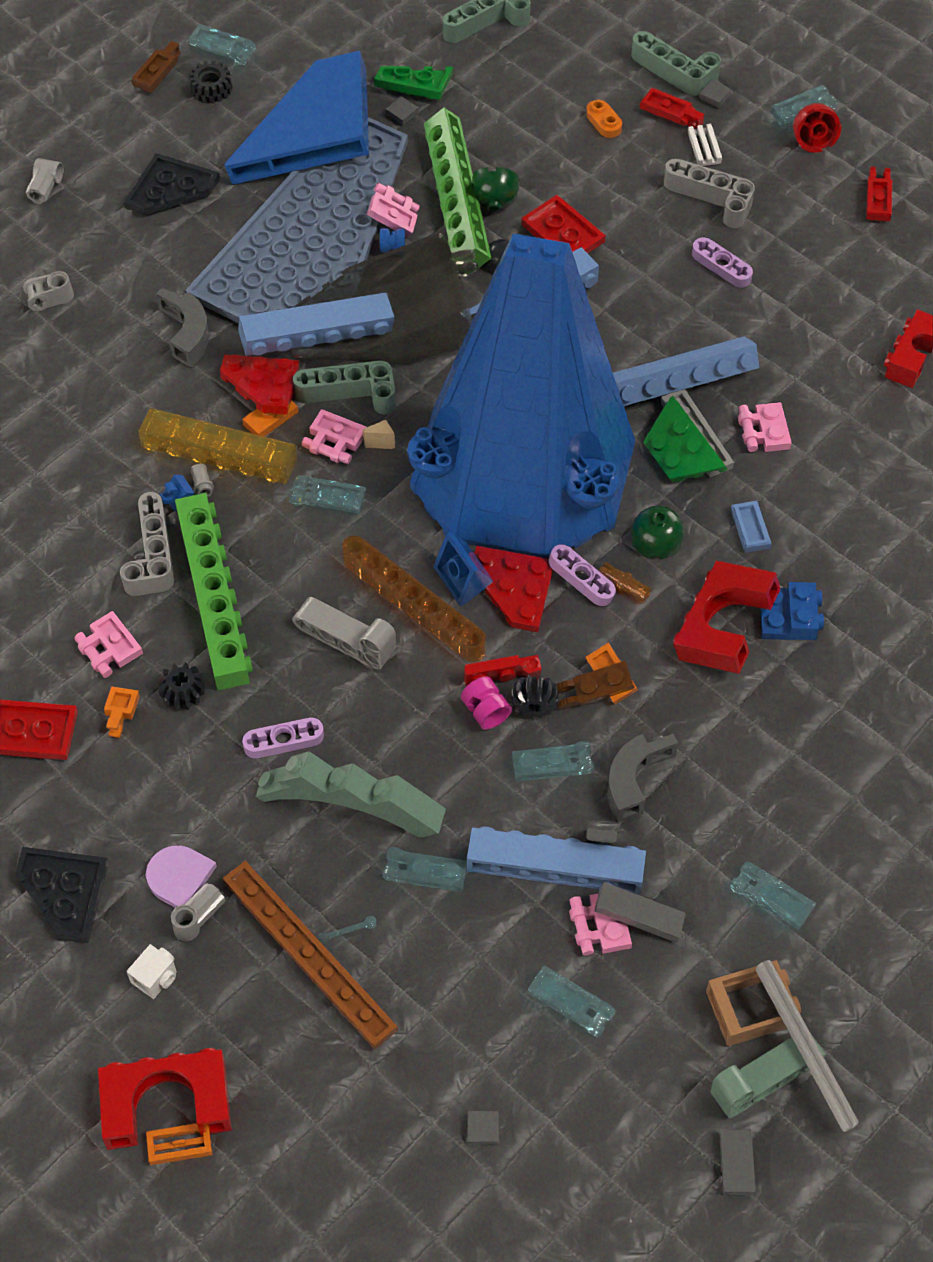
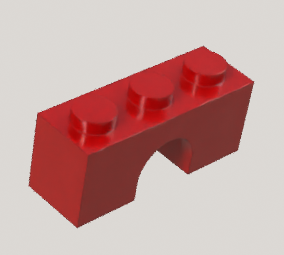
M918 309L913 318L908 317L903 328L904 335H898L893 347L895 349L894 353L889 352L884 362V366L887 367L885 378L910 388H914L922 373L927 356L917 350L933 352V315Z

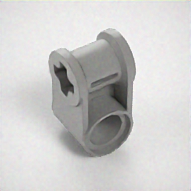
M55 271L48 275L31 278L23 285L24 292L29 298L27 301L28 307L33 311H42L52 306L66 304L74 297L69 276L63 271Z

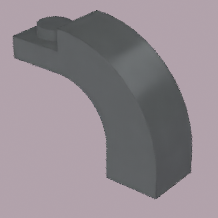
M162 287L156 293L159 310L183 324L181 330L169 341L172 357L193 368L203 357L209 343V330L205 310L199 300L189 292L181 298L177 293L170 292Z
M641 734L627 742L616 754L609 773L608 801L617 823L644 813L645 798L637 784L636 777L646 767L676 756L678 742L674 734L665 737L662 735L657 736L649 743H647L644 735Z

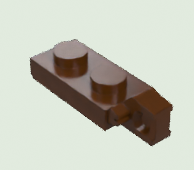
M171 41L164 50L156 49L132 77V85L152 93L177 64L178 57L181 54L179 43Z

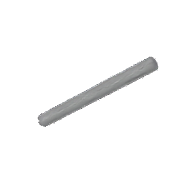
M770 960L760 963L756 967V972L842 1131L846 1132L855 1128L858 1125V1120Z

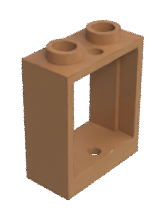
M777 960L772 961L797 1010L801 1014L800 1003L796 996L792 997L788 988L790 981L786 970L780 969ZM757 966L712 979L708 982L706 993L728 1047L787 1029L781 1016L740 1028L727 993L762 983L756 972Z

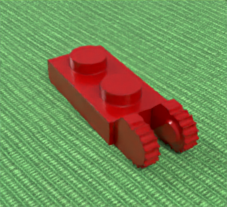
M870 166L867 181L866 219L890 221L892 216L891 169L885 168L882 178H876V167Z

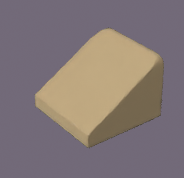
M386 420L363 429L365 448H395V435Z

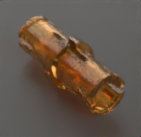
M604 562L603 566L599 569V572L609 579L619 592H626L642 603L646 601L645 598L648 599L652 588L632 577L633 574L629 572L624 573L608 562Z

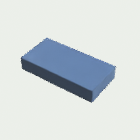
M751 501L732 505L731 513L744 552L770 549L772 543L758 502Z

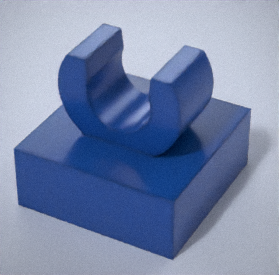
M174 475L170 482L165 483L166 489L164 492L159 493L162 502L170 504L174 512H177L175 499L194 495V491L183 475Z

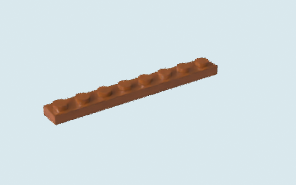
M246 860L223 877V882L374 1050L398 1031V1026Z

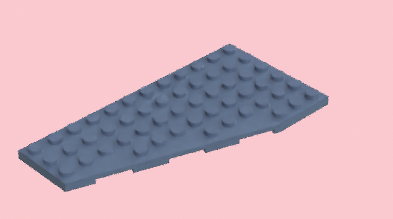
M368 117V155L292 171L185 290V294L189 292L203 306L239 323V316L354 298L380 223L367 215L372 196L376 193L374 187L378 182L384 186H393L408 143V135ZM319 344L311 347L291 348V350L308 358Z

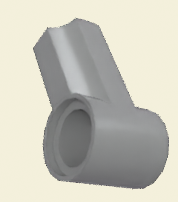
M37 158L33 167V178L26 190L27 198L36 204H42L47 201L54 184H58L62 180L63 164L57 161Z
M206 883L186 904L174 908L171 913V922L177 939L186 942L195 939L199 934L200 927L225 903V897L214 885ZM182 921H191L188 925H179Z

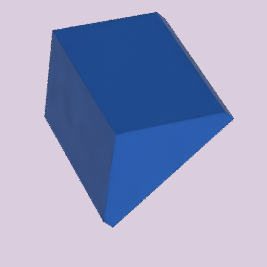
M452 531L447 532L433 568L459 606H462L490 585L493 580L469 545Z

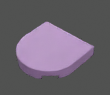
M170 846L160 850L151 858L146 870V879L149 888L158 899L176 908L179 905L186 904L204 886L217 865L215 861L188 847Z

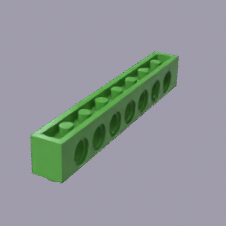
M442 108L424 123L425 137L428 141L429 155L432 160L433 173L437 183L436 189L439 193L444 226L447 230L448 244L452 254V263L456 268L471 274L489 261L491 254L479 201L472 191L473 174L460 118L446 108Z
M206 493L175 499L217 691L250 684L248 673L253 672L250 656L244 657L243 650L248 649L245 634H239L237 628L242 627L239 610L234 611L232 606L237 604L234 588L228 589L227 583L232 582L229 566L223 567L222 561L227 560L224 545L218 546L217 542L218 539H222L219 523L213 524L212 518H217L214 502L208 503ZM228 655H234L231 658H225Z

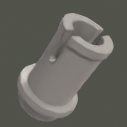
M194 465L190 470L195 484L193 487L194 493L196 495L206 493L207 497L211 496L214 484L209 480L206 465Z

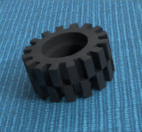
M211 60V64H208L207 61H203L204 65L196 64L197 68L193 67L191 69L192 72L189 73L192 95L196 96L198 101L202 99L203 103H207V100H210V104L214 103L216 99L218 102H221L222 97L226 99L228 94L232 92L231 73L226 65L223 66L222 62L216 64L214 60ZM207 81H216L214 83H205Z

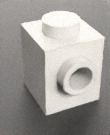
M150 944L127 970L130 982L154 999L163 988H168L176 977L177 971L173 962L174 957L166 949L160 948L158 950Z

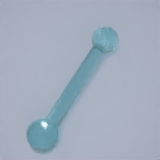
M368 916L364 922L330 933L321 932L318 934L317 939L322 944H325L328 939L365 927L373 929L377 924L376 918Z

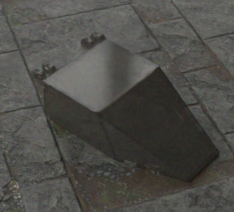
M435 233L347 267L341 272L342 275L332 283L328 281L322 285L323 289L313 297L307 296L294 307L387 293L394 314L392 332H387L383 335L363 336L359 339H344L335 343H320L311 347L291 348L292 355L297 358L358 362L385 361L389 364L408 365L462 345L476 314H471L461 279V276H469L479 269L476 262H471V260L475 259L474 251L466 249L452 252L443 235Z

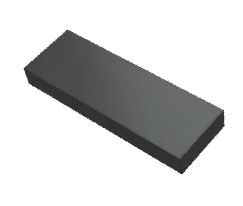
M603 882L600 886L594 909L597 913L676 943L681 937L686 914L606 882Z

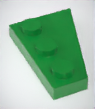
M381 66L374 78V87L440 100L453 75V67H445V70H433V66H424V70H412L409 66Z

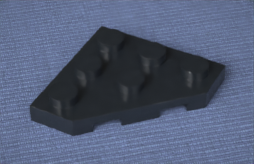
M155 153L123 201L124 208L148 215L210 196L220 180V174L204 167Z
M22 847L15 870L16 877L58 938L89 943L109 865L108 858Z

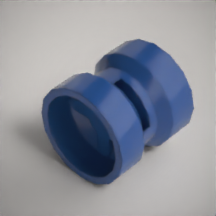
M380 228V253H388L390 249L395 250L397 253H405V228H397L392 232L388 228Z

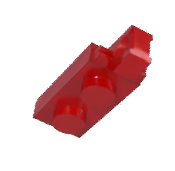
M651 88L640 102V109L680 125L693 126V128L697 129V126L704 124V113L696 111L692 107V103L660 90Z
M515 655L466 664L464 666L463 678L465 686L481 677H490L492 681L500 680L507 682L513 680L516 676L522 677L524 675L528 677L530 675L533 677L539 675L542 668L538 655L522 658Z

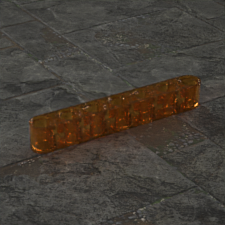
M349 536L343 541V561L349 570L465 660L479 662L485 657L486 635L482 629L363 538Z

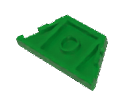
M671 396L643 441L672 483L690 477H703L704 473L718 470L720 473L727 471L728 469L685 410L676 398Z

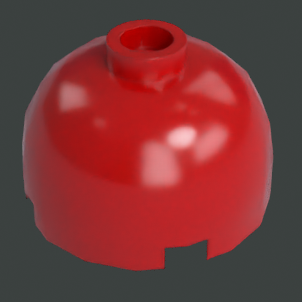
M813 103L805 106L798 112L793 123L795 139L802 149L808 152L819 153L823 151L821 148L833 146L840 137L842 130L838 115L831 107L823 103Z

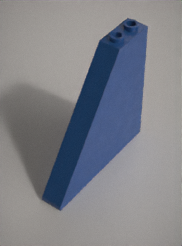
M356 51L316 60L226 161L225 168L232 185L369 154L366 67L361 52Z

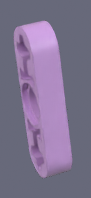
M698 238L694 241L692 256L696 261L736 287H747L751 283L753 270L750 265L708 238ZM723 259L729 264L721 266L716 261Z
M557 545L552 549L548 562L553 570L594 604L606 606L611 603L616 588L609 579L570 547ZM563 556L566 558V560L562 559L560 561L558 558H561ZM583 571L589 578L587 580L579 579L575 572ZM602 590H604L607 593L600 594L598 591L601 592Z
M305 718L250 730L243 737L244 751L251 758H261L316 746L324 738L323 725L316 718ZM313 728L315 735L309 736L307 729ZM297 730L299 731L300 739H296L295 731ZM280 733L291 735V739L287 743L277 742L276 737ZM269 736L271 737L272 745H268L267 737ZM258 740L259 747L254 748L252 741Z

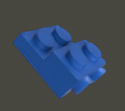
M789 582L787 588H780L781 590L771 610L760 608L761 639L816 640L818 631L823 630L824 615L823 613H818V607L822 606V591L816 590V583Z

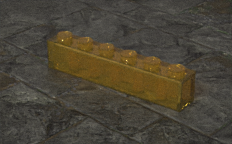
M153 408L149 409L138 431L142 447L150 451H159L170 454L173 457L191 459L200 464L206 463L218 466L223 470L230 469L247 476L265 478L271 482L287 484L297 462L295 444Z

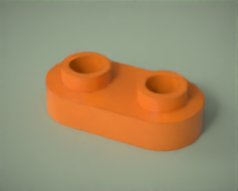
M594 100L587 105L586 116L602 136L614 138L621 134L622 120L607 102Z

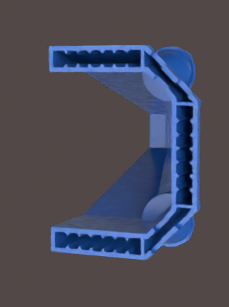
M512 234L452 364V368L437 397L428 427L419 428L408 444L407 455L411 466L414 468L410 480V489L422 500L424 508L432 519L437 521L442 527L444 535L452 531L469 545L549 559L552 549L557 545L577 548L592 540L593 535L603 530L607 532L615 528L635 446V437L628 421L570 244Z

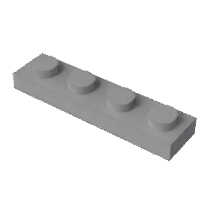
M683 389L662 396L661 404L663 407H665L671 396L676 398L727 469H733V460L686 390ZM717 470L707 474L711 478L721 473Z

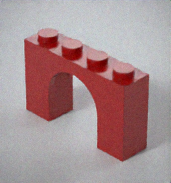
M716 560L712 570H709L706 574L705 583L701 591H698L695 596L694 605L686 613L680 632H677L674 636L673 647L676 650L678 659L739 674L750 653L745 636L714 629L709 626V622L715 613L730 605L742 604L771 610L781 590L776 572Z
M206 1048L198 1053L187 1055L184 1053H173L167 1058L160 1059L146 1057L139 1059L137 1062L127 1064L113 1062L106 1067L98 1068L102 1139L107 1150L138 1145L136 1117L138 1103L147 1090L164 1082L180 1083L193 1092L195 1095L197 1126L201 1136L206 1132V1125H209L210 1134L232 1131L226 1065L222 1049Z

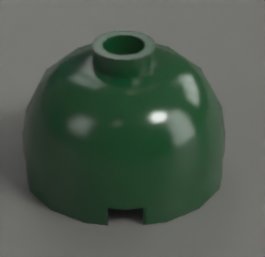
M488 167L476 170L472 177V191L479 204L492 212H497L510 206L518 196V174L502 167H496V171H488Z
M660 505L651 506L642 510L635 517L631 529V542L638 553L650 559L652 556L667 559L681 549L684 528L682 520L675 511Z

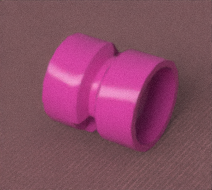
M490 677L476 679L461 694L462 701L473 712V717L483 730H489L500 725L512 712V707L504 696L499 694V689Z

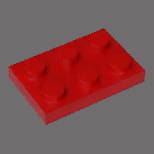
M558 195L521 218V225L536 238L569 243L572 252L582 247L588 254L605 243L606 235Z
M0 700V755L68 760L78 714L77 706Z

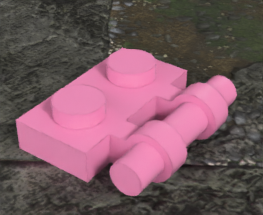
M378 182L374 187L376 193L372 196L367 215L393 230L405 228V236L409 237L413 233L419 205L414 203L413 199L409 196H402L395 192L393 187L389 185L384 186Z
M781 402L756 405L754 414L749 412L747 405L739 406L738 421L739 425L743 427L744 433L742 438L744 444L748 447V451H757L758 444H763L765 452L791 449L792 442ZM753 426H759L760 432L754 430Z
M321 409L310 426V434L314 435L315 438L312 440L304 437L302 447L309 449L310 453L315 455L322 454L328 456L333 462L349 464L352 455L345 453V450L347 448L355 452L363 441V429L367 427ZM327 440L332 443H335L336 445L333 448L325 445L324 443Z
M113 611L89 625L93 632L92 635L86 637L83 632H80L74 637L80 652L88 656L93 669L96 672H100L104 678L109 677L113 672L108 666L112 661H115L121 668L143 654L141 646ZM100 644L106 649L101 654L95 649Z
M598 894L589 896V907L582 905L581 897H573L569 900L571 905L569 911L571 921L575 922L577 930L575 935L577 945L581 946L584 956L593 954L592 944L600 943L602 954L631 949L632 942L627 924L594 911ZM594 919L596 931L588 929L586 920Z

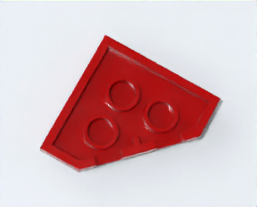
M224 355L220 376L226 383H232L235 386V391L246 400L251 399L256 403V408L262 413L288 415L294 392L293 376L299 371V360Z
M476 546L474 554L493 580L485 588V593L494 605L500 608L506 616V621L512 628L539 632L553 574V569L550 567L548 559Z

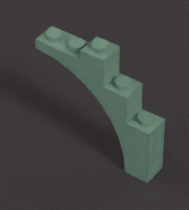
M309 751L291 756L284 767L264 772L259 779V788L255 796L263 802L279 799H302L345 806L382 818L405 829L418 838L439 834L446 811L445 807L398 775L377 780L353 763L333 768Z

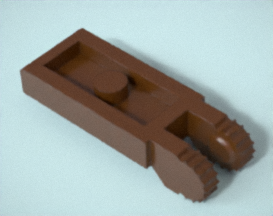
M626 661L573 677V680L558 683V693H564L576 688L578 696L564 698L558 701L557 705L560 710L580 704L584 706L634 689Z

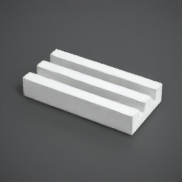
M706 124V128L699 125L697 129H694L693 126L688 127V136L697 164L700 166L721 164L722 156L712 125ZM705 135H707V137H708V140H709V143H710V146H711V149H712L714 158L712 157V154H711V151H710V148H709V145H708V142H707V139H706V136H705ZM696 136L700 137L706 160L703 159Z

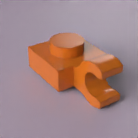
M111 686L104 707L105 715L110 716L106 726L107 729H110L109 736L120 738L124 718L133 719L140 697L138 690Z

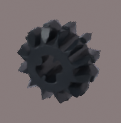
M184 662L182 667H178L173 663L172 670L164 669V677H159L158 692L167 706L174 704L175 708L179 710L182 705H186L190 709L191 702L200 703V695L205 694V679L202 673H199L196 666L189 668L188 664Z
M528 675L527 679L519 678L518 682L513 684V689L511 690L513 709L519 711V715H529V718L533 716L541 718L542 715H551L552 711L557 709L558 704L557 684L551 682L550 678L542 679L540 675L537 677Z

